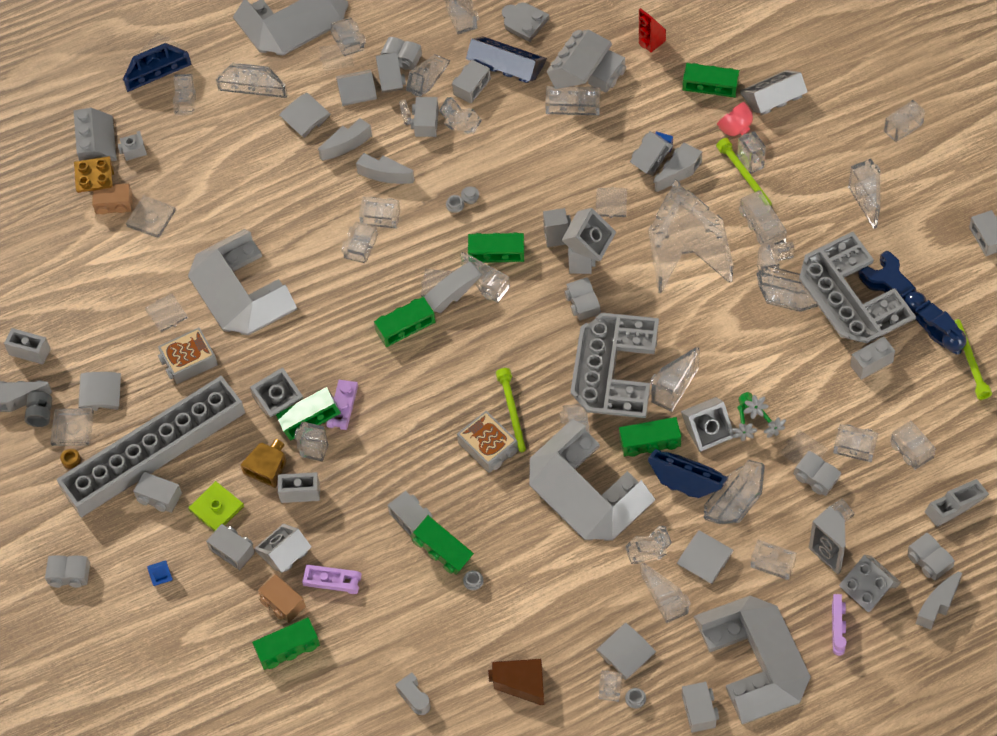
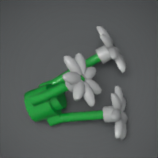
M750 392L740 395L738 399L740 405L737 408L740 413L741 423L739 428L732 429L735 433L733 438L740 437L741 441H744L746 436L754 438L752 433L757 432L756 428H752V423L745 424L744 413L751 412V419H754L756 414L765 418L769 428L764 430V433H768L767 438H770L773 434L778 436L779 431L785 429V426H783L786 422L785 419L780 421L778 417L775 421H772L763 409L769 407L767 404H763L765 397H761L758 400L756 395H752Z

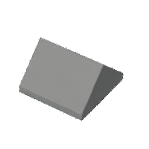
M370 69L336 76L342 106L377 99L373 75Z

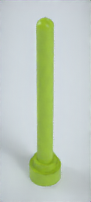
M728 138L721 139L716 144V148L720 153L726 154L763 204L766 207H770L772 202L733 152L730 140Z
M959 319L954 320L958 328L964 331L961 321ZM967 338L963 350L976 382L975 393L977 399L984 400L992 395L990 386L983 381Z
M501 368L496 371L497 381L503 385L515 438L518 443V450L524 453L526 446L510 386L511 370L510 368Z

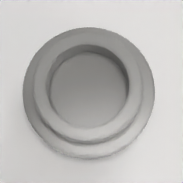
M466 187L461 192V198L467 204H474L479 198V191L475 187Z
M452 195L446 201V208L452 213L460 212L464 208V200L458 195Z
M474 570L467 572L463 578L464 586L469 590L479 589L483 585V576Z
M632 688L626 693L625 701L631 708H641L646 702V695L643 690Z

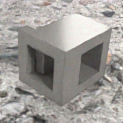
M137 131V134L120 138L121 144H118L120 155L124 154L126 161L147 155L140 131Z

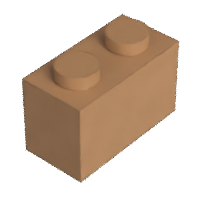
M113 184L112 188L94 190L92 205L95 213L105 215L107 213L132 212L130 184Z
M276 574L258 590L260 602L266 608L270 606L278 619H284L288 623L306 607L304 599Z

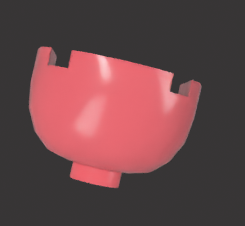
M742 102L734 107L733 111L722 117L717 125L728 136H737L739 134L744 136L751 130L749 126L753 122V113L750 107L745 102Z

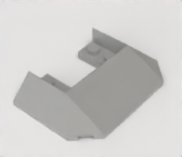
M243 0L233 19L259 52L266 53L269 51L276 52V55H285L343 24L344 14L349 4L347 0H299L274 14L264 0H258L253 4H250L248 0Z
M246 229L197 253L188 274L190 281L221 329L226 332H240L242 335H250L297 310L286 284L282 285L279 279L248 295L235 276L234 271L262 257L260 250L252 240L251 232Z
M854 232L806 254L799 280L840 337L869 343L915 320L916 316L895 288L864 304L856 296L844 278L873 264L874 259Z
M601 313L596 316L595 320L589 324L585 323L580 327L571 395L587 412L646 418L650 383L615 380L614 372L617 351L655 355L659 318Z
M572 419L530 457L529 486L584 540L604 539V541H613L655 501V498L643 481L638 482L628 471L602 495L599 494L575 469L600 447V444L586 431L584 424Z
M750 595L694 616L709 653L748 639L763 671L726 685L727 693L742 725L801 702L811 676L776 605Z

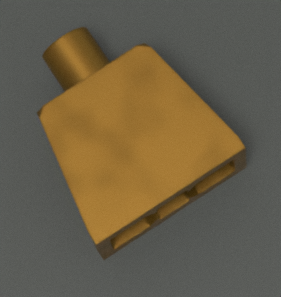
M275 439L271 446L259 443L241 463L243 474L276 488L278 475L282 474L286 464L285 454L281 451L285 446L284 443L278 439Z

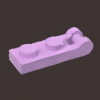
M338 381L334 399L341 414L327 421L328 428L340 427L341 430H347L358 389L357 382Z
M306 565L302 583L303 586L357 594L359 590L358 581H361L362 574L352 570ZM345 579H350V583H344Z
M833 594V653L841 656L845 653L847 643L846 639L842 636V633H846V621H842V614L846 612V603L842 602V594Z

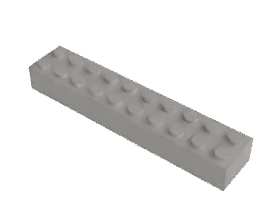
M219 376L56 480L61 491L82 518L137 483L144 472L151 474L245 414L243 403L225 379Z

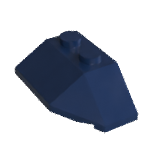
M163 43L133 56L123 77L126 91H132L192 65L189 53L168 43Z
M655 449L648 458L649 464L662 485L667 486L671 490L683 492L689 497L701 498L721 490L728 480L727 476L722 475V473L714 468L678 454L661 452Z

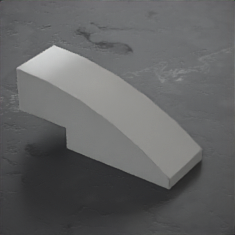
M359 118L349 129L342 126L318 148L320 159L322 161L332 159L357 148L372 137L371 125Z
M363 153L356 162L358 174L376 181L396 184H410L415 181L412 169L385 156L377 160Z
M468 262L439 282L424 298L433 311L442 313L453 300L458 301L482 274L472 262Z
M976 479L952 489L944 497L930 502L925 513L935 526L938 527L964 513L986 498L989 493Z
M958 571L948 577L929 595L917 616V625L931 630L938 613L947 615L960 583L961 572Z

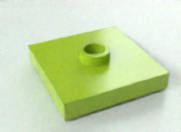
M215 481L188 509L213 531H216L221 524L225 526L244 507V503Z

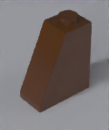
M541 659L492 662V669L488 670L489 682H493L495 690L538 705H545Z

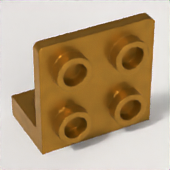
M110 156L74 162L77 193L113 187L112 175H114V167Z

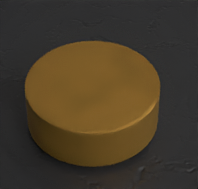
M67 449L62 452L60 460L65 468L73 469L80 464L81 457L77 450Z

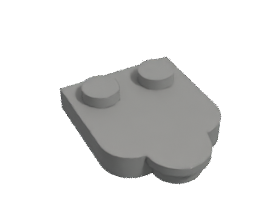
M524 2L518 3L516 6L507 5L502 9V16L505 18V29L528 42H531L549 20V14Z

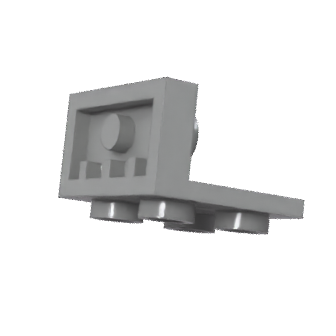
M864 555L839 586L867 612H870L890 588H897L901 582L874 557Z

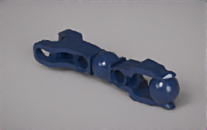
M885 251L880 254V264L883 269L874 270L867 266L858 271L859 279L870 290L886 293L895 288L916 316L915 320L926 330L932 340L957 355L962 353V349L967 342L964 331L958 328L955 321L946 311L943 312L935 304L931 303L930 300L927 301L924 294L916 291V287L899 271V259L891 252Z

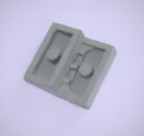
M308 93L298 97L279 114L303 138L316 125L320 127L331 115Z
M81 373L78 408L97 411L99 407L118 410L121 373Z
M699 530L688 544L677 564L713 584L734 550Z
M624 623L596 649L609 665L612 664L625 680L656 653L648 642L627 623Z

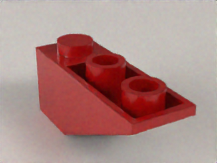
M640 8L639 44L642 48L652 53L666 41V29Z

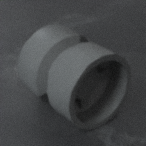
M45 392L29 393L26 403L25 422L34 427L47 426L50 423L52 396Z

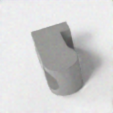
M410 673L396 684L397 692L417 715H425L430 710L429 697L427 694L420 692L417 688L418 681L416 676Z

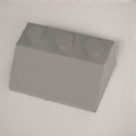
M785 70L740 91L753 112L761 113V115L771 112V109L774 107L785 106L789 100H798L803 97V94L808 92L801 72Z
M93 108L73 110L76 150L79 161L110 156L111 161H116L113 116Z
M829 506L812 522L809 549L837 574L841 572L845 551V519L838 510H834Z

